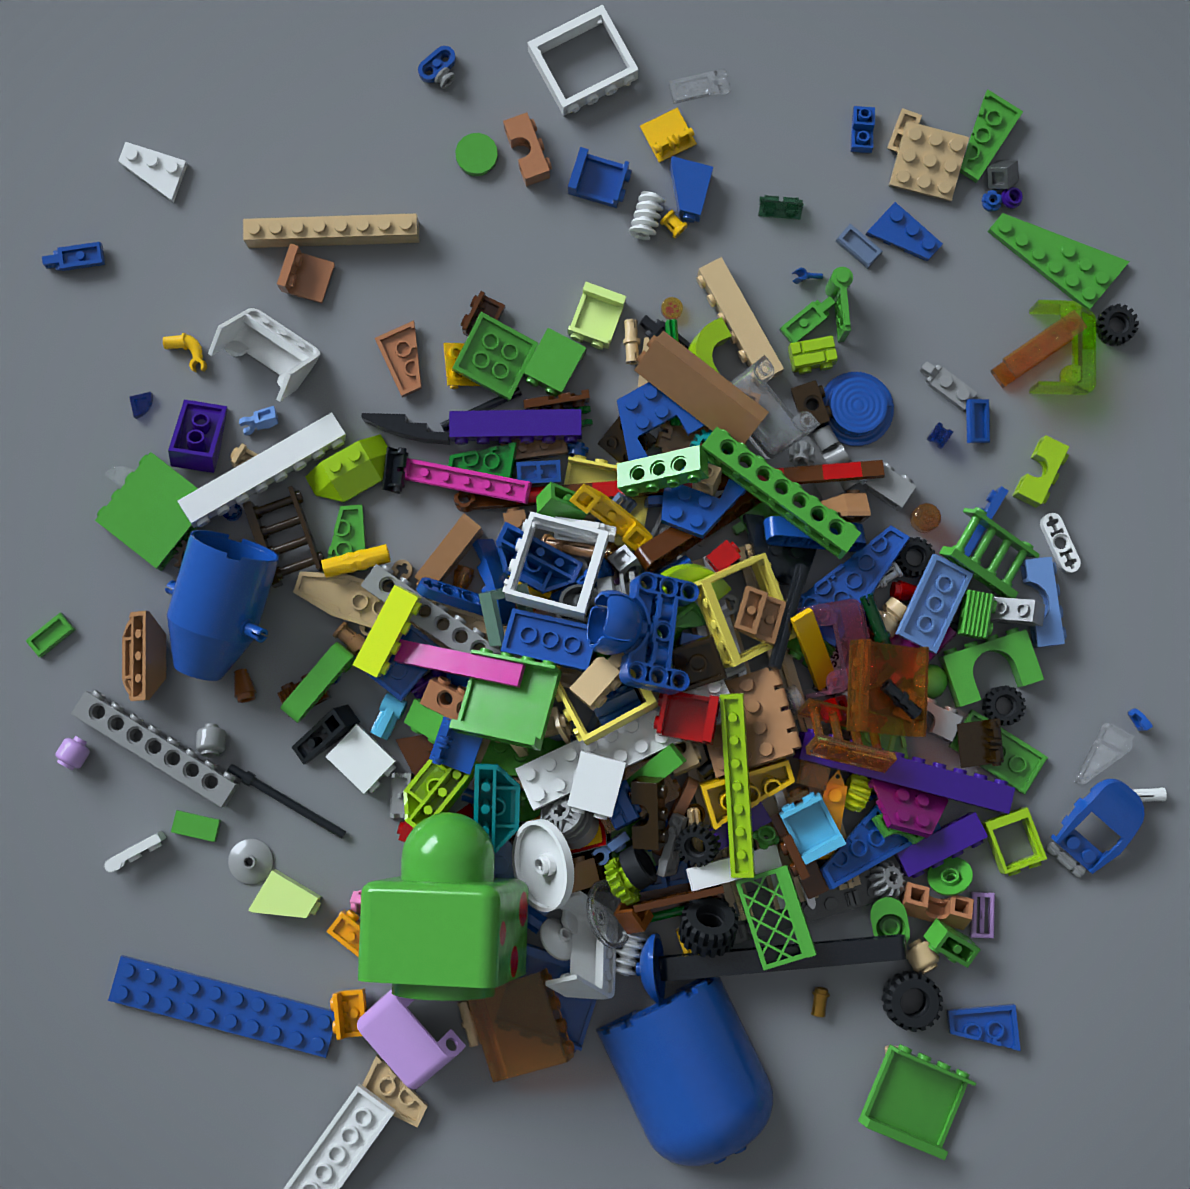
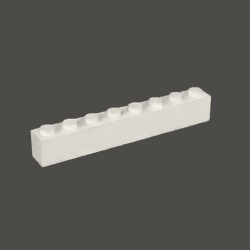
M331 412L178 500V503L193 528L197 526L203 527L211 521L212 517L226 514L230 507L236 503L238 505L245 503L249 496L255 492L257 494L264 492L268 489V485L274 481L276 483L283 481L287 478V474L293 470L295 472L302 470L306 467V463L312 459L314 461L321 459L325 456V452L331 448L333 450L340 448L346 440V434Z

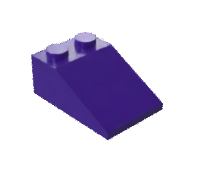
M184 399L168 449L170 465L172 467L215 472L220 455L227 406Z

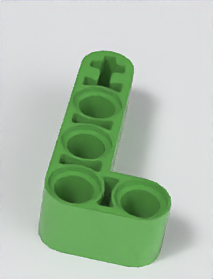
M336 642L285 700L280 709L295 722L299 723L337 678L353 666L356 656L341 643Z

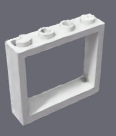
M603 5L527 42L528 52L563 116L573 111L576 113L586 104L592 105L600 97L612 95L618 88L624 85L630 86L631 82L638 79L639 69ZM603 23L627 69L565 99L541 54Z
M530 512L529 518L525 519L522 525L523 537L522 539L518 538L516 543V559L512 558L509 565L510 577L504 581L502 592H505L506 601L585 621L608 544L609 532ZM536 528L596 543L577 607L516 591Z

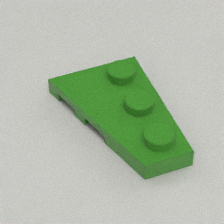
M362 504L340 506L332 543L328 551V558L366 549L364 509Z

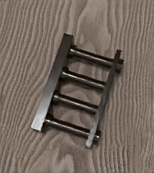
M293 486L288 487L290 496L263 506H255L251 501L242 504L257 544L274 551L277 555L307 544L310 548L312 557L282 568L280 566L276 568L271 585L274 588L283 585L281 579H284L285 575L316 565L317 570L323 571L321 560L324 559V556L316 548L301 505L304 502L300 490L296 491ZM294 504L298 516L268 527L266 525L262 526L260 518L264 514ZM301 524L305 534L304 537L276 547L269 546L267 538H270V535Z

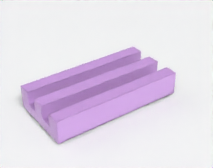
M971 892V899H974L972 920L970 921V937L994 939L995 893ZM977 897H979V933H976ZM985 897H988V933H984Z

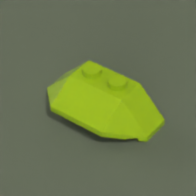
M381 434L359 440L321 461L305 478L315 496L346 502L383 481L388 446Z
M429 759L403 791L405 822L414 828L429 816L448 812L472 781L475 775V764L480 763L475 760L471 775L443 764L432 763L433 760Z

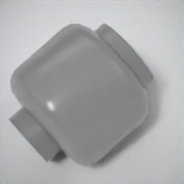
M205 724V727L197 731L196 750L203 757H218L225 750L226 732L219 728L218 724Z

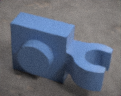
M275 406L253 412L254 416L239 419L240 426L249 425V427L243 429L246 436L251 435L255 428L257 430L269 429L279 424Z
M625 831L620 832L607 842V846L594 849L591 855L595 856L597 853H601L603 859L598 865H604L609 860L610 852H620L627 846L625 842L630 838Z

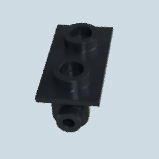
M387 447L382 490L400 494L402 488H405V472H403V468H406L408 456L406 448L399 447L395 449Z

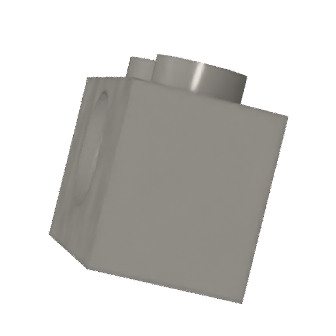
M994 597V600L997 601L995 613H991V619L1006 624L1043 627L1045 604L1030 599Z

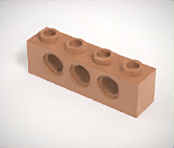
M436 676L430 679L420 704L445 717L457 720L466 687H457L451 684L450 679L444 676ZM446 692L451 694L452 703L445 699Z

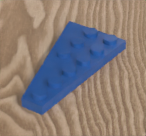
M889 526L872 539L868 545L854 553L846 562L841 563L824 576L807 592L801 594L796 615L807 608L812 609L822 638L836 648L863 609L859 598L864 595L867 598V594L874 593L910 540V537L895 527Z

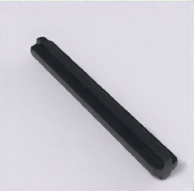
M798 563L795 565L785 601V610L768 666L775 670L781 669L793 627L790 619L796 615L808 572V567L805 564Z

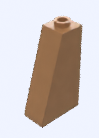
M464 513L414 576L418 580L416 585L418 586L420 580L424 577L443 582L470 551L476 539L482 537L484 534L482 528Z

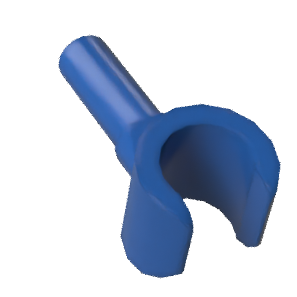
M802 267L792 272V274L798 275L793 280L795 284L810 278L823 279L822 273H810Z

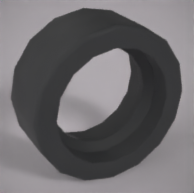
M632 845L620 852L619 860L626 877L637 889L642 890L657 881L656 868L644 849H633Z

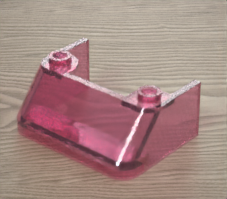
M846 599L798 608L796 614L807 608L812 609L817 624L820 626L833 625L841 664L840 670H835L828 674L826 678L827 690L806 694V698L836 694L873 685L877 679V672L862 603L857 599Z

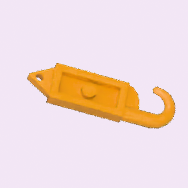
M837 770L828 782H824L822 798L840 831L848 786H845L841 773ZM835 850L818 859H828L835 852Z

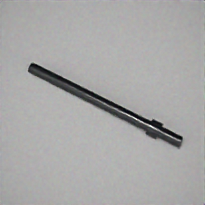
M234 764L229 766L227 771L240 778L241 782L245 785L255 787L341 839L344 837L345 830L257 779L256 775L252 772H246Z

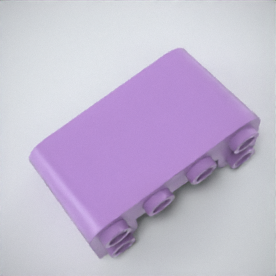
M390 989L359 1018L357 1027L361 1035L408 1088L418 1089L454 1059L466 1045L452 1029L437 1042L407 1008L415 999L395 996L392 994V989ZM448 1039L452 1040L456 1045V1049L453 1051L449 1050L446 1046Z

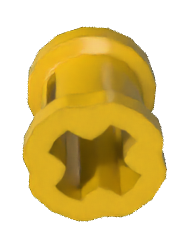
M673 209L660 221V225H665L673 233L672 236L674 238L682 234L688 226L686 222L683 223L675 215Z

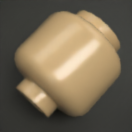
M918 939L908 945L910 949L907 951V960L915 972H921L923 975L938 967L937 962L940 957L928 947L930 944L928 941L922 942L921 939Z

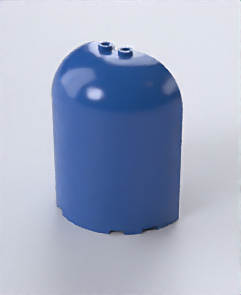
M709 977L698 978L676 989L677 993L665 998L662 1003H655L639 1012L634 1010L595 1029L649 1143L663 1158L682 1166H702L713 1162L714 1164H719L726 1160V1157L734 1153L743 1152L747 1149V1145L765 1128L773 1108V1091L770 1080L721 978Z

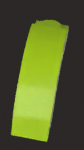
M718 318L707 324L694 337L688 349L717 372L718 370L714 365L712 357L713 349L723 345L732 336L723 318Z
M680 564L665 570L660 575L694 583L715 572L698 564ZM723 578L711 583L718 601L732 590ZM662 585L663 591L667 594V589Z

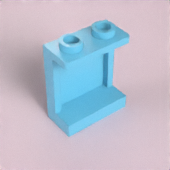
M814 791L802 797L803 801L797 804L791 802L781 808L782 811L779 812L805 865L846 845L819 792L815 794Z

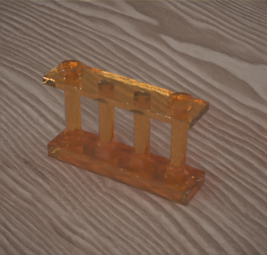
M1074 309L1002 359L1003 362L990 372L1000 386L1004 388L1073 341V337L1085 330L1087 326Z
M808 698L798 710V715L811 718L815 735L805 747L807 755L885 773L897 760L895 752L882 749L878 730L887 721L886 717ZM821 721L831 724L833 737L824 735ZM840 726L850 728L853 742L843 739ZM860 730L869 732L872 747L863 745Z

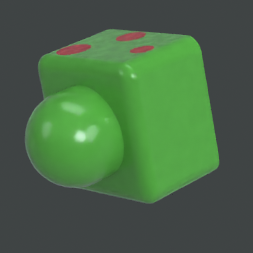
M452 812L429 816L413 828L404 843L401 858V876L374 880L363 886L361 891L358 981L392 983V994L403 998L461 1001L495 996L496 987L526 974L528 886L522 880L515 878H494L495 853L493 844L485 829L478 822L466 815Z

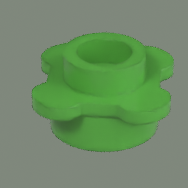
M762 826L758 831L753 832V838L758 841L759 847L763 850L768 849V846L772 844L776 845L779 843V837L776 836V832L771 826Z

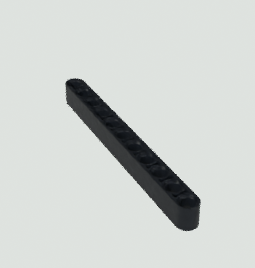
M904 934L817 941L814 942L817 955L767 970H763L756 947L731 949L728 953L724 952L723 956L715 955V958H710L709 956H705V958L700 957L698 953L696 955L693 953L664 955L659 957L661 981H676L904 960L908 958L906 938ZM797 943L788 944L784 951L791 956L802 954ZM773 945L780 950L784 947V945ZM768 947L764 953L766 963L776 962L780 953ZM782 955V957H781L780 960L785 959V958H788V957L785 956V955Z

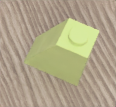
M275 869L269 874L249 911L253 913L307 918L311 914L315 915L322 904L319 902L322 896Z

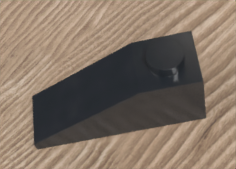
M348 704L333 708L292 746V749L303 765L307 764L346 736L360 721Z

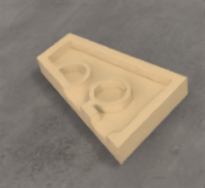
M377 1054L362 1085L396 1110L392 1116L418 1128L428 1104L413 1089L408 1088Z

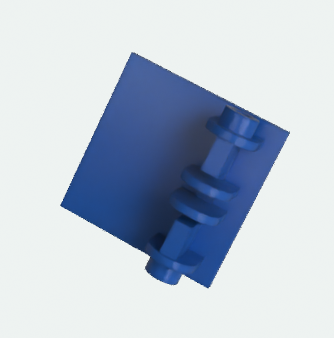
M444 716L429 759L433 760L432 763L443 764L471 775L483 738L456 733L449 728L451 719Z

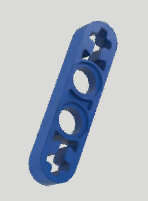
M427 577L422 578L416 588L422 597L483 616L478 593Z

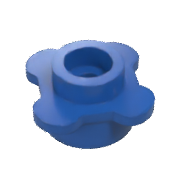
M582 442L567 445L568 455L572 457L574 455L586 456V453L589 451V448L585 447V443Z

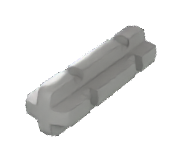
M1052 841L1047 846L1046 851L1053 856L1055 855V859L1068 870H1071V873L1076 877L1080 878L1086 872V868L1077 863V860L1064 849H1061V846L1056 842Z

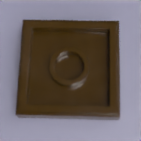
M713 634L673 647L672 661L675 669L684 671L690 679L689 687L684 692L727 678Z

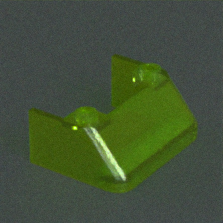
M1038 300L1029 309V314L1060 315L1063 321L1072 323V365H1067L1060 371L1059 382L1038 381L1029 389V393L1086 395L1090 393L1096 386L1095 314L1075 301Z

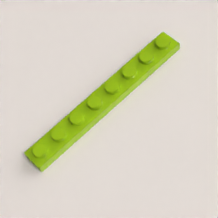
M744 693L720 694L731 878H754L755 862Z

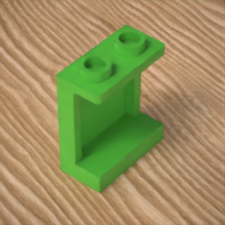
M547 328L523 372L526 382L534 387L539 385L545 388V392L554 397L564 393L580 360H583L586 354V347Z

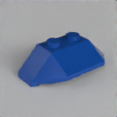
M505 522L496 540V545L503 572L510 576L509 565L512 558L516 559V543L518 538L522 539L524 532ZM533 536L519 581L527 583L529 587L544 594L574 583L583 563Z

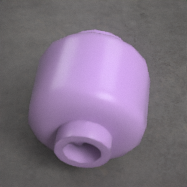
M77 736L74 739L65 738L55 754L58 758L57 763L72 771L74 768H81L90 754L89 748L85 746L87 742Z

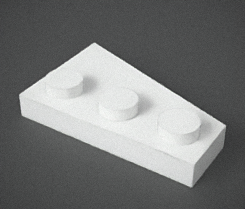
M125 142L118 160L122 166L174 203L188 165L185 160Z

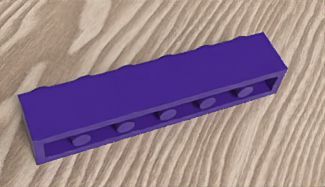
M581 409L449 411V438L458 445L468 444V441H477V444H490V441L508 444L512 443V440H520V443L524 444L534 443V440H542L543 443H555L556 440H564L565 443H576L578 439H582Z

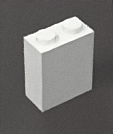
M358 724L326 756L364 794H367L369 791L373 793L381 785L379 780L384 775L390 776L397 768L395 766L397 760Z
M584 750L581 751L567 803L568 806L572 807L571 811L584 814L586 810L593 812V817L607 820V816L612 818L627 762Z

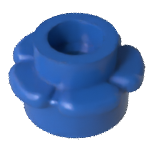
M990 190L982 196V206L985 210L996 211L1001 207V195L997 194L996 191Z

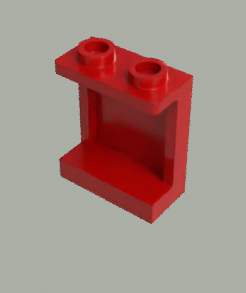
M683 692L674 695L660 693L658 699V706L661 707L660 715H656L654 720V729H657L656 733L659 736L713 745L720 708V697L712 695L706 697Z

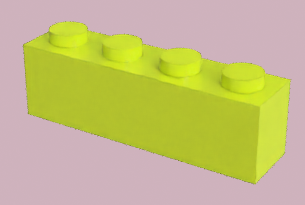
M394 585L353 666L376 678L381 677L382 674L385 675L390 668L391 663H389L392 654L396 655L400 649V638L408 633L412 625L409 622L412 615H417L422 606V603H420L422 597L399 585Z

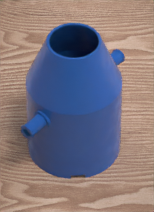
M194 530L189 536L177 580L167 583L166 586L172 590L165 588V591L172 595L167 611V621L173 666L176 670L187 676L207 681H218L225 676L254 640L263 643L267 639L261 633L268 635V631L259 627L276 572L279 556L274 551L243 538L242 542L228 539L229 534Z

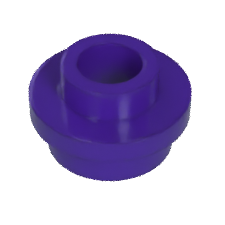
M1011 187L1002 192L1001 199L1007 208L1015 209L1021 204L1023 194L1018 188Z

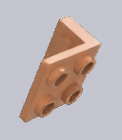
M290 244L277 285L281 292L323 303L335 264L325 259L304 254L299 246Z

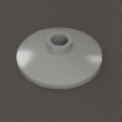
M247 839L239 842L234 846L229 855L228 864L230 872L238 881L245 884L261 882L270 874L273 867V854L270 848L264 842L257 839ZM247 858H251L253 860V864L251 866L246 865Z

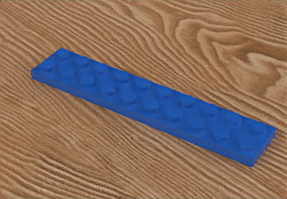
M124 955L120 957L108 999L111 1002L324 1058L328 1056L333 1037L332 1025L335 1018L334 1011L331 1009Z

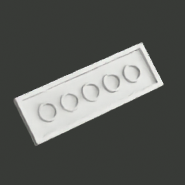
M359 1083L283 1189H340L396 1110Z

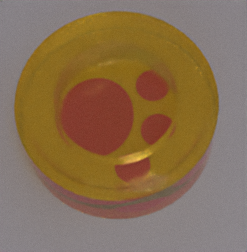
M669 297L663 301L661 313L666 319H677L682 314L683 305L679 299Z

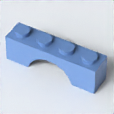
M1052 557L1024 560L1021 565L1023 584L1036 589L1042 597L1043 604L1046 605L1043 627H1029L1033 648H1042L1065 644L1064 640H1066L1067 634L1065 627H1062L1061 618H1063V608L1059 605L1058 601L1060 587L1055 581L1057 573L1056 563L1052 561Z

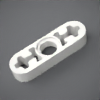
M1049 513L1043 516L1040 520V527L1059 569L1067 574L1077 571L1081 561L1061 517L1056 513ZM1049 519L1051 521L1055 520L1056 524L1053 527L1047 526L1046 523L1049 522ZM1054 530L1055 532L1060 530L1061 533L1051 536V533H1053ZM1057 537L1065 540L1066 545L1064 549H1058L1055 546V539ZM1069 550L1070 553L1066 554V556H1060L1061 553ZM1067 559L1074 561L1071 567L1065 566L1064 563L1067 562Z

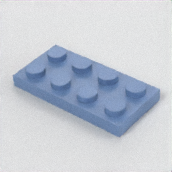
M932 554L895 634L936 654L973 573L937 554Z

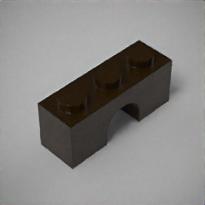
M638 776L631 781V804L642 805L649 813L648 821L639 820L632 826L633 849L659 851L668 842L669 834L665 826V821L668 818V809L665 807L668 789L662 777Z

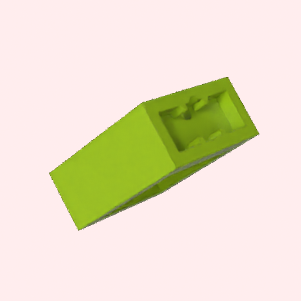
M1021 807L1010 811V814L1004 813L981 822L988 835L987 840L1000 873L1013 876L1020 873L1021 868L1026 866L1029 869L1042 865L1041 861L1047 859L1027 807ZM1021 820L1034 854L1006 864L993 830Z

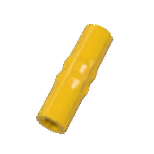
M387 544L321 560L326 578L365 570L376 564L381 565L391 562Z

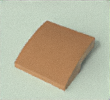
M747 585L734 629L753 639L773 646L776 642L786 602L768 596V592Z

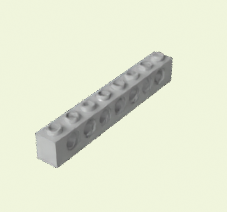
M376 564L361 584L364 589L384 603L390 592L384 591V584L388 581H392L395 585H399L422 597L418 592L410 588L412 586L411 582L403 577L400 580L393 576L395 571L385 564L382 567ZM421 598V608L424 606L430 607L431 614L423 618L420 616L419 610L417 615L413 614L410 619L414 624L452 650L472 654L471 650H474L476 645L483 644L486 646V649L492 650L493 654H501L499 646H490L489 642L483 638L485 636L483 632L475 627L473 630L465 626L467 621L457 614L455 617L447 613L449 609L441 603L437 602L435 605L429 599ZM441 619H447L450 625L446 630H439L438 622ZM461 631L468 634V639L464 643L456 641V635Z
M85 691L71 712L73 716L220 807L227 806L240 783L235 781L236 776L227 771L224 773L217 770L218 765L206 759L204 762L199 759V754L190 748H187V750L179 746L180 742L171 736L168 739L162 736V731L153 725L146 726L142 723L143 719L136 714L131 713V715H128L123 711L125 708L114 701L112 704L104 700L106 696L99 691ZM100 707L105 709V715L102 718H99L97 715ZM122 718L124 726L118 730L116 728V721ZM137 730H141L143 737L137 742L134 734ZM156 741L161 743V750L158 753H155L153 750V744ZM174 753L180 755V762L177 765H174L171 760ZM194 764L199 768V773L195 777L190 773V768ZM211 776H215L218 780L215 788H211L209 785Z

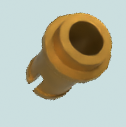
M815 987V991H812L814 998L811 1015L825 1017L827 997H830L827 988Z

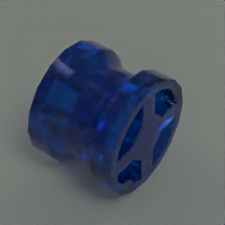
M938 422L926 440L936 443L937 447L942 449L954 431L945 429L943 424Z

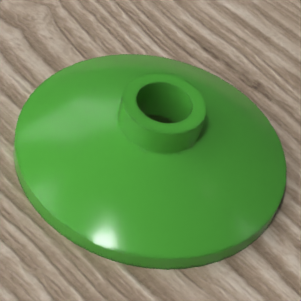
M947 857L943 860L944 864L936 868H929L927 874L928 883L935 892L941 895H958L967 890L973 880L971 866L965 860L958 857Z

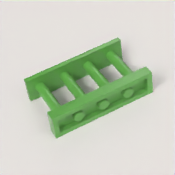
M964 508L963 512L971 517V520L958 543L953 545V547L943 546L939 554L950 562L973 573V578L1000 597L1016 598L1019 592L1012 588L1014 577L1026 557L1038 558L1040 554L1033 550V545L1020 541L986 516L987 513L981 508ZM980 524L987 531L973 556L968 557L964 554V549L976 527ZM996 535L1003 541L988 568H983L980 565V560L992 538ZM1011 546L1018 551V554L1004 579H999L996 577V571Z

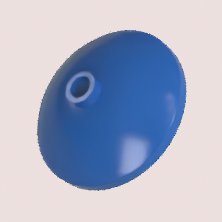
M652 933L641 950L640 962H636V974L641 977L643 987L649 997L655 1003H662L665 997L666 981H661L659 957L664 956V950L658 933Z

